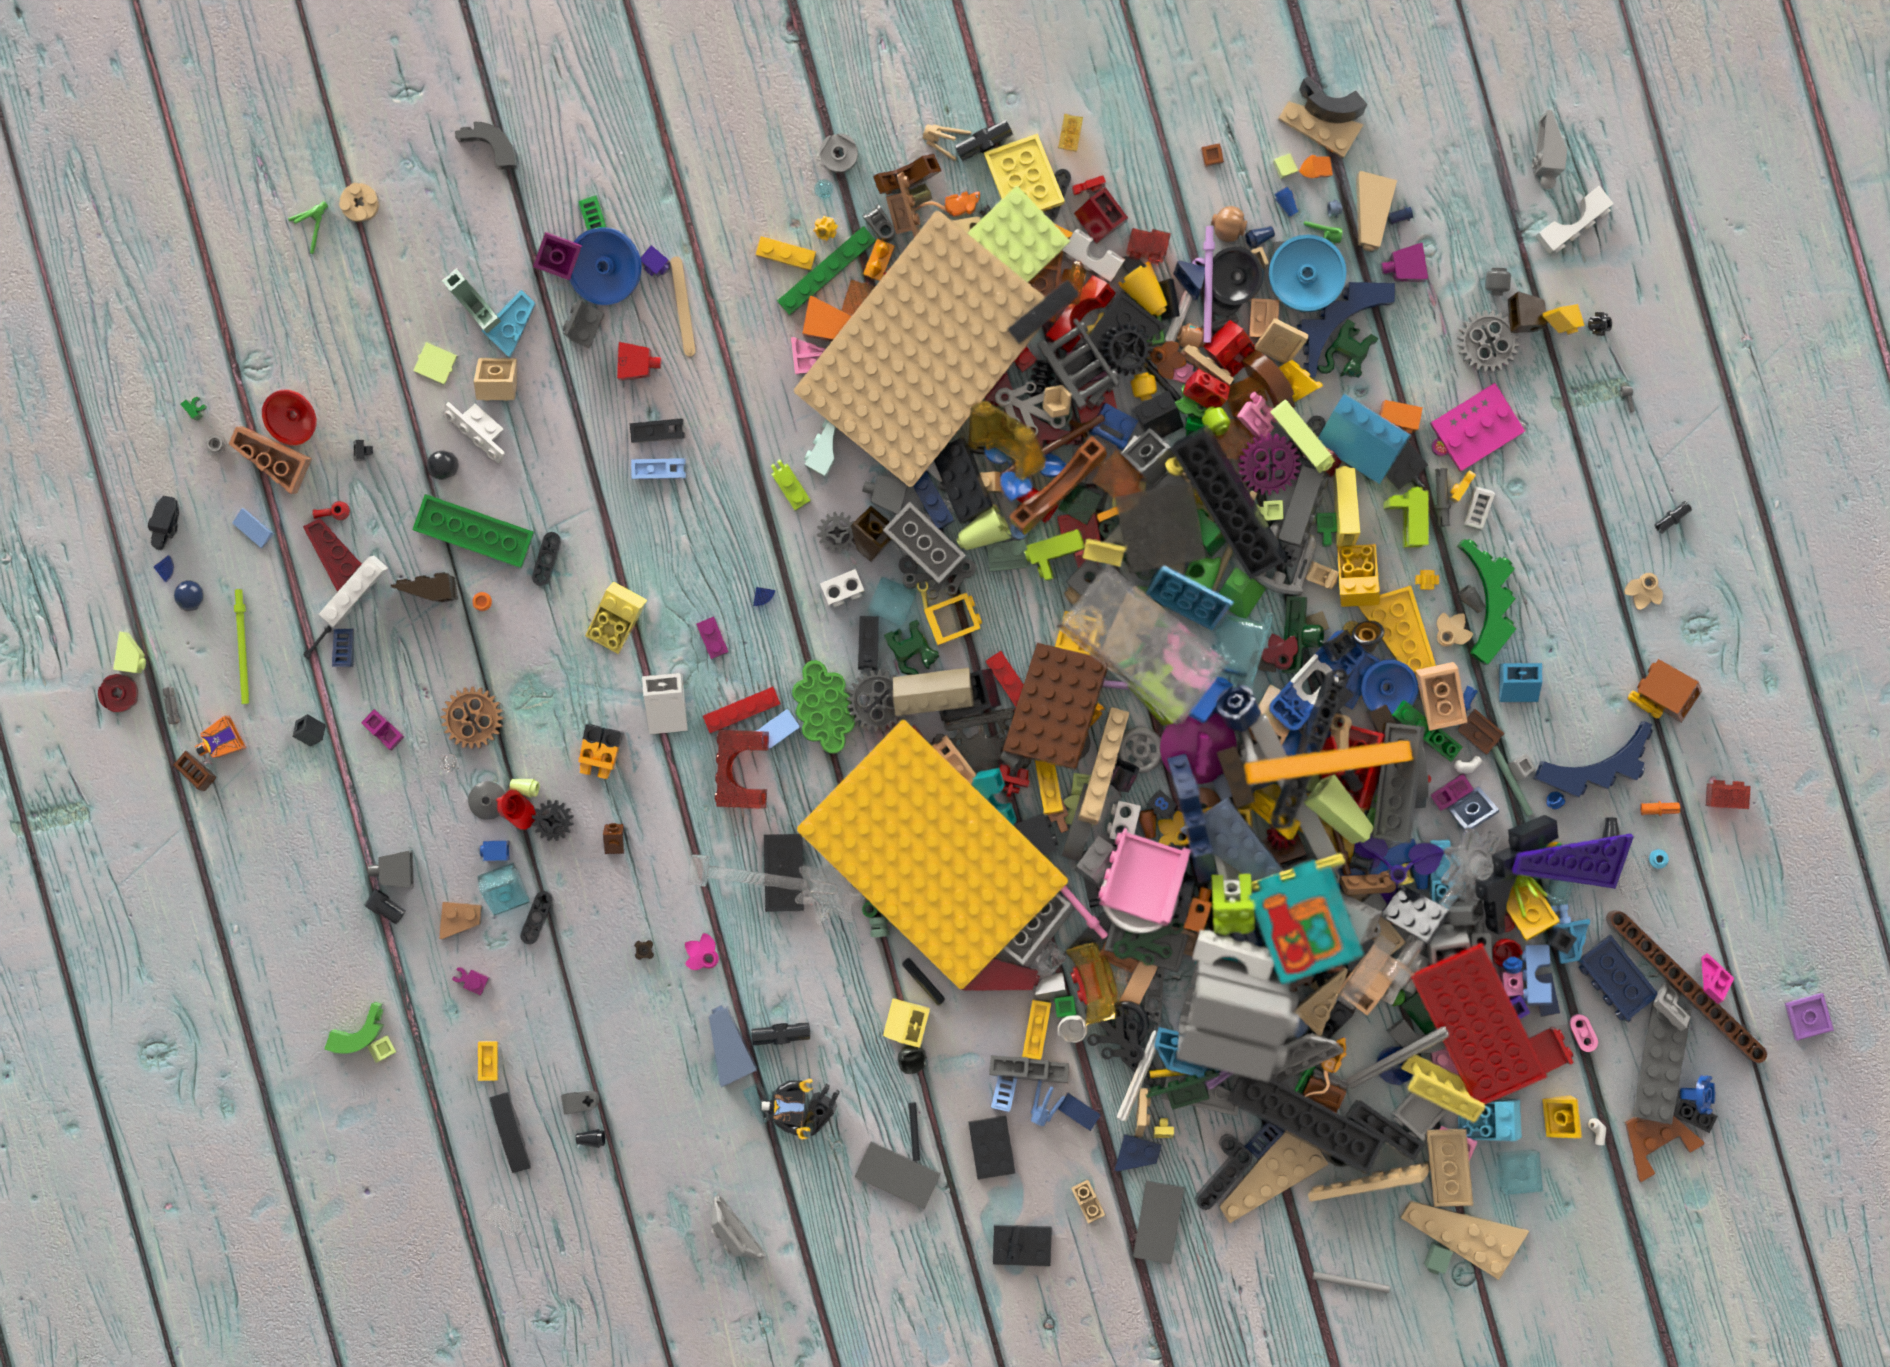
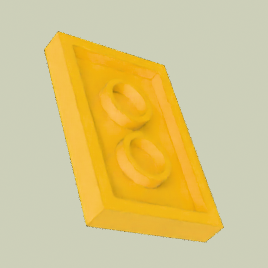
M1531 882L1530 884L1538 894L1537 898L1534 897L1527 886L1520 887L1518 885L1526 913L1525 918L1520 911L1514 887L1511 889L1506 906L1508 915L1526 942L1560 923L1545 897Z

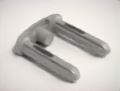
M1273 523L1270 528L1278 540L1280 525ZM1311 535L1308 544H1305L1302 549L1291 585L1283 584L1286 574L1275 571L1272 580L1266 577L1267 571L1253 579L1264 588L1273 592L1286 595H1300L1304 592L1302 586L1317 544L1316 537ZM1305 560L1306 563H1305V566H1304V569H1303L1301 578L1299 579L1298 576H1299V573H1300V570H1301L1303 561Z

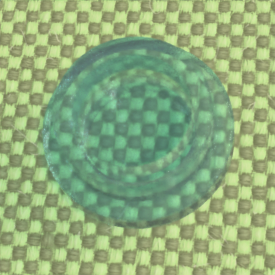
M821 179L815 184L814 190L818 197L826 199L832 195L834 188L829 180Z

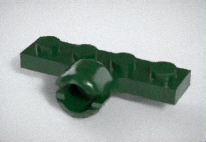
M1287 596L1284 641L1294 636L1297 640L1298 650L1292 657L1293 663L1291 667L1281 670V673L1297 674L1303 667L1304 649L1307 647L1320 648L1324 642L1323 627L1306 623L1307 597ZM1282 657V664H1285L1287 659Z

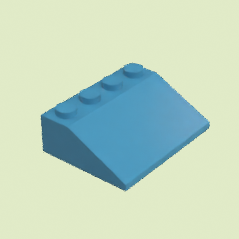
M1343 394L1318 439L1324 447L1334 451L1340 460L1378 484H1381L1412 435L1350 396Z
M1165 566L1156 571L1144 594L1145 597L1210 630L1214 629L1233 603V601Z

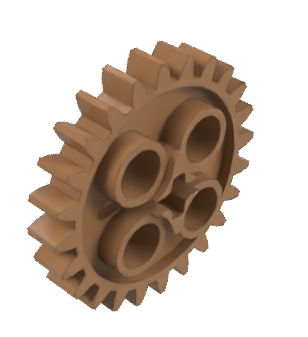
M467 687L463 688V693L457 690V697L450 695L452 701H445L448 708H442L446 715L441 716V718L446 719V722L441 724V726L448 727L444 733H451L449 740L456 738L455 744L458 745L462 742L463 748L468 743L470 749L474 748L475 743L478 748L482 747L481 742L489 745L488 739L494 741L493 734H500L497 727H503L499 723V720L504 719V717L499 716L503 709H497L501 703L493 702L496 696L489 698L490 691L482 694L483 688H479L477 692L475 687H471L470 692ZM475 699L481 703L478 710L472 708V702ZM464 703H467L468 709L471 714H476L474 720L480 727L481 733L478 732L474 721H469L471 715L468 712V710L464 707ZM459 708L464 712V716L461 719H457L455 716V712ZM484 716L490 719L487 727L481 724V719ZM468 725L473 728V733L470 736H467L464 732L465 727Z

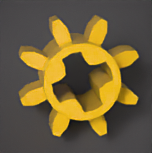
M823 216L821 220L817 219L814 224L816 227L813 232H816L817 237L822 240L828 241L830 237L834 238L837 234L836 229L838 225H836L833 218Z
M1420 570V575H1415V585H1420V590H1434V585L1439 584V575H1435V570Z

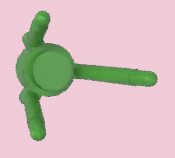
M1307 221L1303 222L1305 226L1323 230L1324 238L1334 245L1341 242L1342 228L1327 227Z

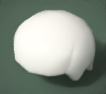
M1079 1015L1063 1017L1059 1022L1058 1036H1061L1065 1042L1077 1043L1082 1041L1087 1035V1023Z

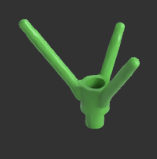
M324 201L306 212L288 218V221H293L294 224L308 217L316 221L311 243V254H314L319 225L322 219L321 216L328 207Z

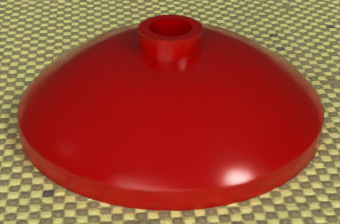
M278 390L269 395L263 403L262 420L264 426L271 436L279 442L287 445H300L313 436L317 426L316 414L310 402L301 394L292 390Z

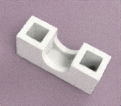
M1079 229L1074 231L1069 239L1070 243L1062 250L1066 252L1065 255L1073 261L1078 260L1082 263L1081 266L1088 271H1095L1098 273L1097 276L1105 282H1111L1125 262L1124 258L1110 249L1103 258H1094L1089 251L1093 238Z

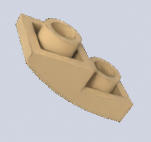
M1089 1180L1071 1188L1088 1224L1106 1216Z

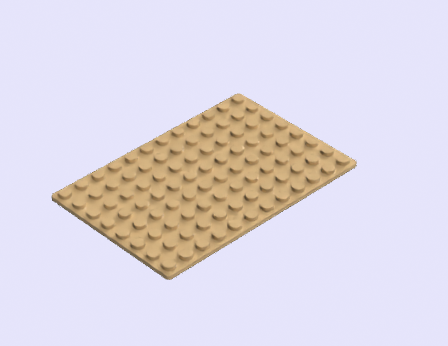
M935 211L794 388V393L907 486L913 487L1039 331L1038 329L1024 342L1019 344L1007 329L1042 301L1045 296L943 213Z

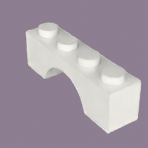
M1600 186L1580 201L1582 212L1577 223L1562 225L1554 221L1535 236L1549 254L1553 251L1558 253L1566 246L1564 244L1565 241L1570 239L1572 242L1581 235L1579 230L1583 227L1587 230L1596 223L1594 219L1600 215L1602 218L1611 211L1609 207L1614 203Z
M375 556L368 557L322 609L319 615L332 627L339 625L350 613L359 598L380 579L388 568Z
M1200 930L1192 959L1212 964L1216 959L1223 956L1236 957L1246 965L1249 976L1268 981L1273 966V960L1268 948L1254 946L1249 942L1237 941L1228 936H1220L1211 931Z

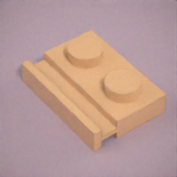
M1251 299L1250 338H1260L1274 318L1278 319L1279 300Z

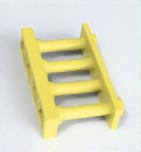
M1418 1055L1405 1060L1401 1066V1069L1414 1075V1078L1408 1085L1409 1091L1474 1123L1485 1109L1483 1103L1470 1097L1460 1076Z

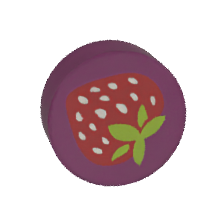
M1439 437L1436 438L1431 445L1433 453L1437 456L1447 455L1448 452Z

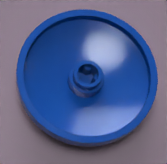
M599 227L585 231L575 239L574 243L580 244L582 247L574 266L570 283L582 298L598 305H611L623 301L634 292L641 277L642 265L639 252L628 236L613 228Z

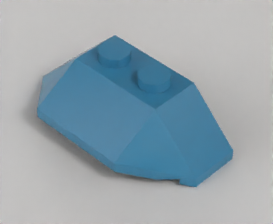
M1158 1027L1154 1047L1168 1070L1187 1075L1197 1074V1077L1203 1076L1205 1071L1211 1069L1220 1071V1069L1177 1059L1179 1032Z

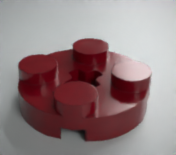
M123 674L107 676L98 688V699L101 705L112 712H125L138 701L136 683L131 677ZM116 688H119V690H122L123 692L120 698H118V696H114L113 694L114 692H116Z

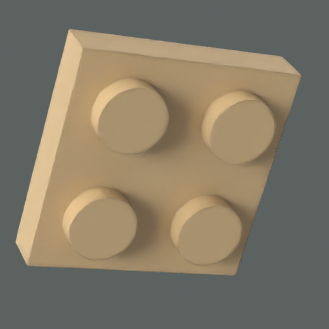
M1274 318L1255 344V350L1285 364L1295 357L1307 341L1308 334Z

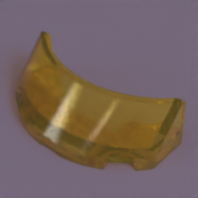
M1096 943L1084 944L1066 950L1078 968L1084 983L1087 997L1086 1025L1115 1018L1114 1003L1118 1002L1117 985L1113 970L1106 956H1101Z

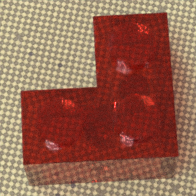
M1132 228L1126 254H1129V257L1133 259H1140L1142 257L1148 259L1150 263H1163L1171 233L1155 229L1148 232Z

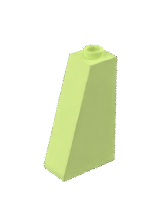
M1286 399L1270 411L1280 428L1319 473L1328 470L1332 466V463L1335 462L1332 455Z
M1335 774L1321 779L1304 801L1305 805L1352 844L1367 841L1374 826Z

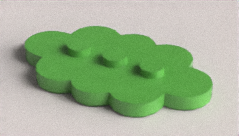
M812 660L807 662L802 669L803 680L798 681L792 688V697L798 703L795 713L797 718L803 722L802 734L808 741H820V745L825 752L830 754L838 753L845 745L844 734L851 732L855 726L853 721L855 717L854 715H849L850 708H847L851 701L846 700V698L850 696L844 692L846 685L843 676L836 672L828 673L822 662Z

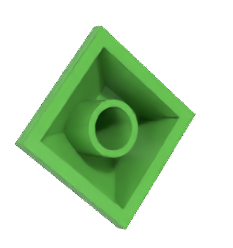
M1235 567L1218 591V594L1233 601L1228 611L1246 621L1266 589L1255 579L1250 580L1245 572Z

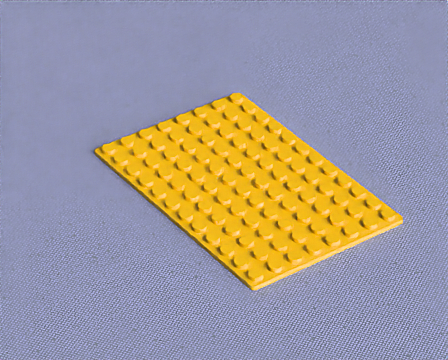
M905 720L900 721L797 827V831L959 989L965 988L1068 883V879Z

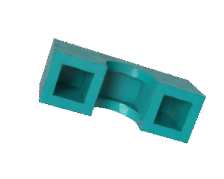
M1000 769L978 772L973 778V787L1014 825L1017 818L1012 804L999 803L994 797V794L1000 793L1005 786Z

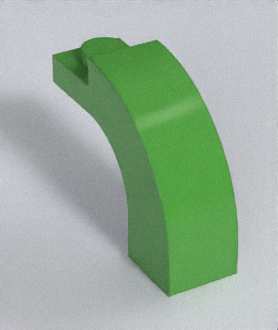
M378 1002L371 1003L366 1022L359 1032L346 1033L336 1029L331 1030L324 1050L341 1054L352 1053L371 1044L378 1037L384 1024L377 1022V1020L380 1021L384 1010L381 1008L383 1004Z

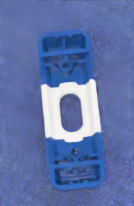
M1344 630L1336 631L1327 641L1333 639ZM1356 643L1357 646L1339 660L1330 661L1323 647H1321L1271 701L1269 705L1271 714L1288 730H1298L1309 719L1321 688L1320 686L1314 694L1308 695L1302 690L1303 682L1315 670H1320L1326 675L1329 671L1343 669L1349 675L1364 658V648ZM1335 674L1334 680L1338 683L1339 679L1338 676Z

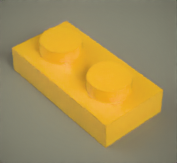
M479 1041L478 1081H497L498 1041Z

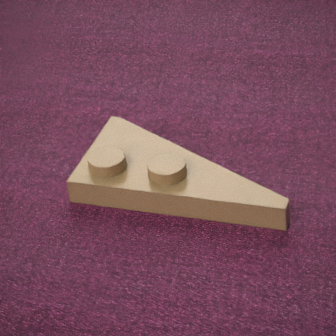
M1345 967L1296 1006L1295 1013L1319 1036L1323 1033L1324 1026L1337 1000L1339 990L1344 983L1347 974Z

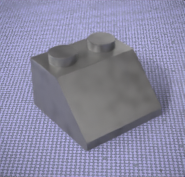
M1098 836L1074 870L1101 889L1106 870L1111 869L1112 862H1109L1111 853L1116 851V848Z

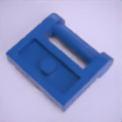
M1103 403L1097 416L1102 414L1105 418V421L1102 423L1123 435L1121 439L1100 429L1101 423L1090 429L1089 434L1097 435L1123 451L1139 420L1107 403Z

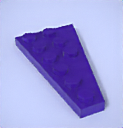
M1624 834L1521 852L1517 854L1512 872L1519 875L1616 889L1634 836L1632 834Z

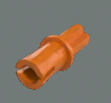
M1658 801V803H1641L1640 812L1641 815L1658 814L1659 816H1662V814H1679L1680 804L1678 802L1661 803V801Z

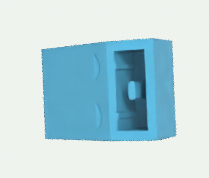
M1497 1099L1485 1104V1109L1475 1123L1458 1115V1129H1466L1467 1137L1473 1140L1517 1141L1522 1138L1520 1099Z

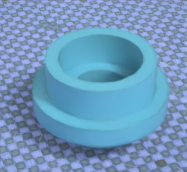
M1657 849L1650 853L1649 862L1654 868L1661 869L1668 864L1669 857L1665 851ZM1659 855L1662 857V861L1660 863H1658L1656 860L1657 856Z

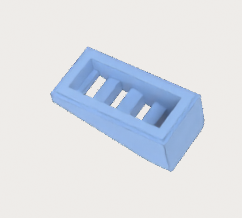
M998 1076L991 1108L1010 1112L1017 1079L1013 1078V1081H1008ZM1000 1084L1011 1085V1089L1000 1087ZM999 1091H1001V1092L1010 1093V1094H1009V1097H1008V1096L999 1095L998 1093H999ZM997 1099L1005 1100L1008 1102L1007 1104L998 1103Z

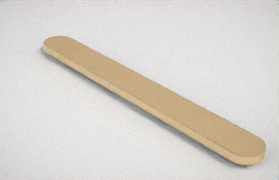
M675 256L671 259V269L685 355L691 357L695 354L696 350L683 263L680 257Z

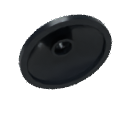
M1228 247L1219 251L1213 257V296L1225 304L1240 305L1250 301L1257 295L1263 283V268L1258 257L1250 250L1242 247ZM1237 273L1241 274V278L1239 280H1237L1235 277Z

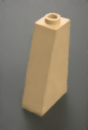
M1359 171L1356 177L1358 246H1362L1363 250L1374 252L1381 245L1397 180Z

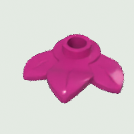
M703 933L700 942H685L686 952L690 956L685 962L688 968L692 970H699L703 967L710 969L718 964L719 956L715 951L716 944L710 935ZM707 955H711L713 957L712 962L706 961Z

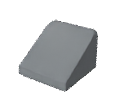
M1527 754L1507 764L1516 781L1524 779L1536 770Z

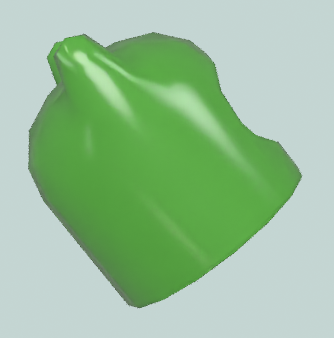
M1198 550L1190 561L1184 576L1212 590L1219 573L1221 557L1211 559L1203 556L1202 551Z

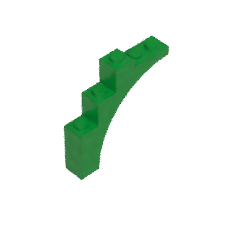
M1463 539L1457 547L1470 559L1482 581L1486 605L1483 628L1469 654L1483 665H1488L1517 629L1513 626L1514 622L1506 616L1502 617L1516 598L1512 596L1513 592L1510 589L1501 587L1515 568L1511 566L1513 563L1506 557H1497L1493 561L1491 560L1493 557L1486 551L1481 552L1476 548L1478 545L1474 541Z

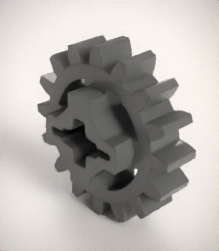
M835 511L833 512V517L826 514L827 520L821 519L820 521L823 525L817 526L821 530L817 537H822L819 543L826 544L824 546L825 550L831 547V553H834L835 549L842 553V548L848 551L849 544L855 545L852 541L854 537L851 529L854 521H849L851 519L850 515L845 518L844 512L837 516ZM839 520L846 522L849 527L840 525ZM832 521L833 525L831 528L825 530L826 526ZM835 528H839L840 531H846L841 533L840 537H836L835 534H829L834 532ZM846 535H850L849 539L843 544V538ZM826 538L834 539L836 545L829 543Z

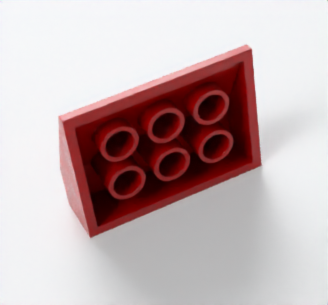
M1337 723L1339 728L1342 727L1343 723ZM1351 725L1348 749L1384 744L1385 734ZM1381 765L1354 769L1355 775L1363 785L1361 790L1357 792L1351 790L1347 782L1341 778L1342 775L1336 776L1359 808L1370 810Z

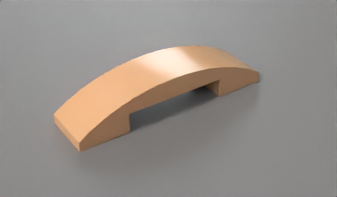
M1139 961L1119 1002L1131 1001L1139 1005L1158 967L1154 965L1146 966L1143 962Z

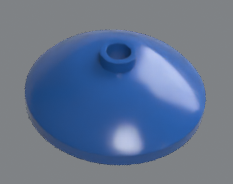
M1389 659L1375 663L1366 671L1361 682L1362 699L1371 711L1386 704L1391 714H1393L1403 700L1412 706L1418 694V681L1414 672L1409 666L1397 660ZM1388 683L1389 688L1384 690L1383 686Z

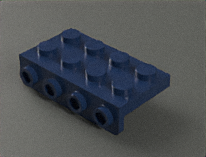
M1610 934L1577 961L1580 964L1579 970L1585 976L1588 975L1592 979L1591 985L1597 991L1600 990L1604 994L1603 1000L1609 1006L1612 1005L1616 1009L1614 1013L1621 1021L1630 1022L1631 1018L1651 1003L1658 994Z

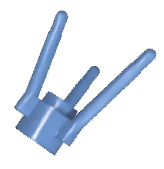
M1038 1081L1034 1104L1031 1110V1121L1037 1125L1045 1126L1046 1121L1050 1122L1053 1114L1064 1101L1065 1096L1060 1098L1048 1114L1049 1110L1046 1109V1106L1051 1097L1053 1087L1049 1088L1042 1107L1038 1106L1042 1081Z

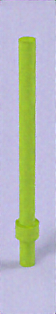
M235 589L234 613H236L241 704H249L244 624L246 608L245 604H243L242 589Z

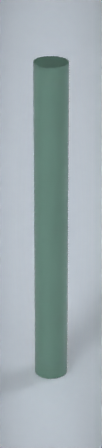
M1494 746L1491 752L1526 817L1532 815L1533 812L1499 748Z

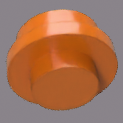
M479 592L473 597L472 603L475 609L486 611L491 607L492 599L489 594Z

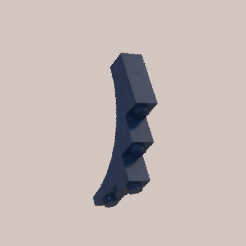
M1349 282L1343 288V299H1346V301H1334L1326 308L1319 310V316L1323 317L1322 320L1302 319L1300 324L1296 325V329L1308 334L1307 344L1303 346V355H1306V363H1303V370L1310 373L1309 377L1311 379L1316 378L1317 365L1322 348L1334 329L1348 317L1362 310L1376 306L1392 305L1395 302V283Z
M1641 721L1634 735L1620 750L1598 763L1581 767H1564L1540 761L1533 779L1574 797H1580V795L1585 793L1587 789L1586 781L1601 788L1609 789L1616 780L1615 773L1631 780H1638L1645 771L1643 767L1645 763L1638 760V758H1641L1644 754V744L1646 739L1649 740L1653 733V729H1651L1653 724Z
M1182 754L1167 758L1184 820L1197 881L1201 883L1212 880V875H1216L1214 854L1201 807L1200 793L1187 755Z

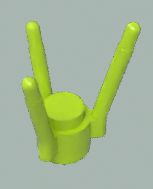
M1518 875L1513 887L1520 911L1525 918L1526 913L1518 885L1520 887L1527 886L1536 898L1538 894L1530 882L1543 896L1546 897L1547 893L1532 876Z

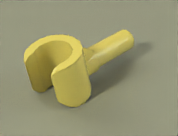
M926 581V588L923 590L919 588V583L917 584V590L921 593L924 609L928 608L927 590L929 586Z

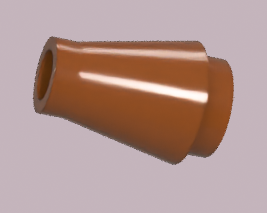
M1154 810L1140 811L1138 820L1145 839L1155 838L1156 814Z

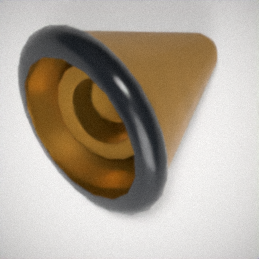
M1364 621L1354 627L1352 638L1368 652H1373L1383 638L1385 631L1383 626L1376 621Z

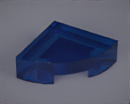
M170 555L154 566V569L164 582H168L174 572V562Z
M756 587L753 606H762L770 602L776 590Z

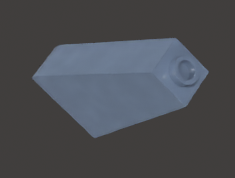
M720 1005L711 1010L712 1014L709 1015L719 1083L723 1087L756 1071L757 1066L728 1006L723 1008Z

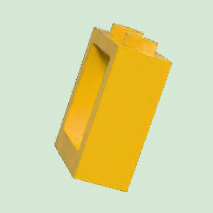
M966 592L924 609L937 645L981 629L980 625L983 623L979 613L975 614L972 608L976 606L972 595L968 596ZM964 599L974 626L943 638L933 611Z

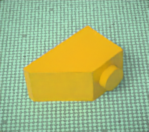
M1578 304L1558 307L1542 313L1543 317L1558 333L1574 334L1579 332L1578 328L1585 326Z

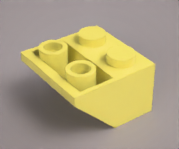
M893 998L883 1036L920 1048L930 1008Z

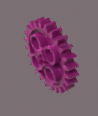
M1268 433L1267 438L1260 434V440L1253 437V444L1247 442L1248 450L1242 448L1245 456H1239L1243 461L1238 463V466L1243 468L1239 471V474L1245 475L1242 477L1243 482L1248 481L1247 487L1253 486L1252 490L1254 492L1259 489L1260 494L1263 495L1265 490H1267L1268 495L1271 496L1272 490H1274L1276 494H1279V488L1286 491L1285 485L1292 486L1290 480H1297L1294 473H1300V470L1296 468V466L1301 465L1300 461L1296 460L1300 455L1295 453L1298 450L1295 446L1291 447L1293 444L1291 441L1286 442L1287 438L1285 436L1280 439L1276 433L1274 438H1272V435ZM1268 448H1271V451H1270V460H1271L1272 463H1273V464H1270V475H1271V480H1270V481H1268L1269 468L1266 466L1267 464H1269ZM1264 451V456L1261 459H1256V454ZM1277 451H1283L1282 457L1275 458ZM1282 469L1283 474L1280 477H1275V472ZM1259 470H1264V475L1256 478V473Z

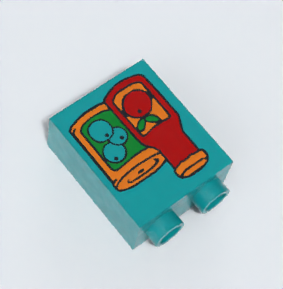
M1315 860L1292 868L1296 878L1287 882H1282L1280 873L1258 880L1261 891L1249 895L1250 901H1254V911L1281 984L1364 955L1331 866L1318 870Z

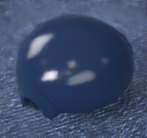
M192 580L181 582L174 591L175 603L180 609L185 611L198 609V606L204 600L203 589L197 582Z

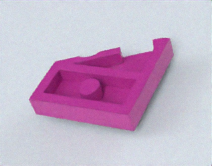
M1706 953L1701 958L1704 992L1719 1004L1724 1000L1734 977Z

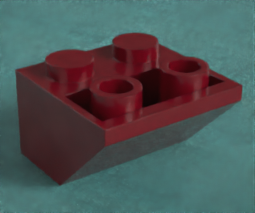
M1106 187L1088 199L1074 212L1075 217L1089 236L1093 238L1095 244H1098L1128 220V216Z

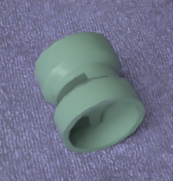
M885 916L869 918V924L872 926L870 931L871 937L890 935L887 928L888 919Z

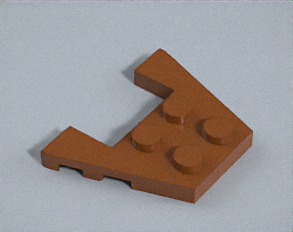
M1673 1116L1672 1125L1633 1117L1625 1122L1639 1182H1643L1656 1174L1646 1155L1678 1136L1690 1153L1705 1144L1703 1140L1675 1116Z

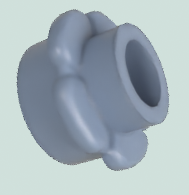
M1336 199L1333 202H1328L1329 217L1337 219L1339 214H1342V204L1338 203Z

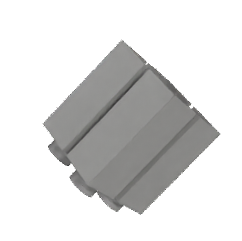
M1222 958L1216 959L1212 964L1197 960L1190 983L1195 985V989L1188 988L1180 1014L1177 1059L1269 1082L1273 1067L1279 1069L1284 1067L1288 1050L1284 1042L1286 1036H1294L1297 1028L1298 1014L1294 1013L1298 1002V993L1290 991V982L1281 984L1277 972L1274 971L1270 972L1268 981L1249 976L1246 965Z

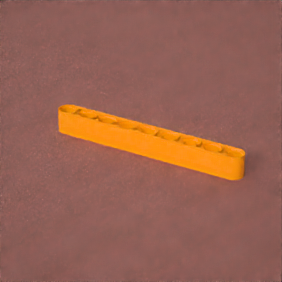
M1401 741L1245 764L1248 784L1399 763L1411 761L1413 758L1410 741Z

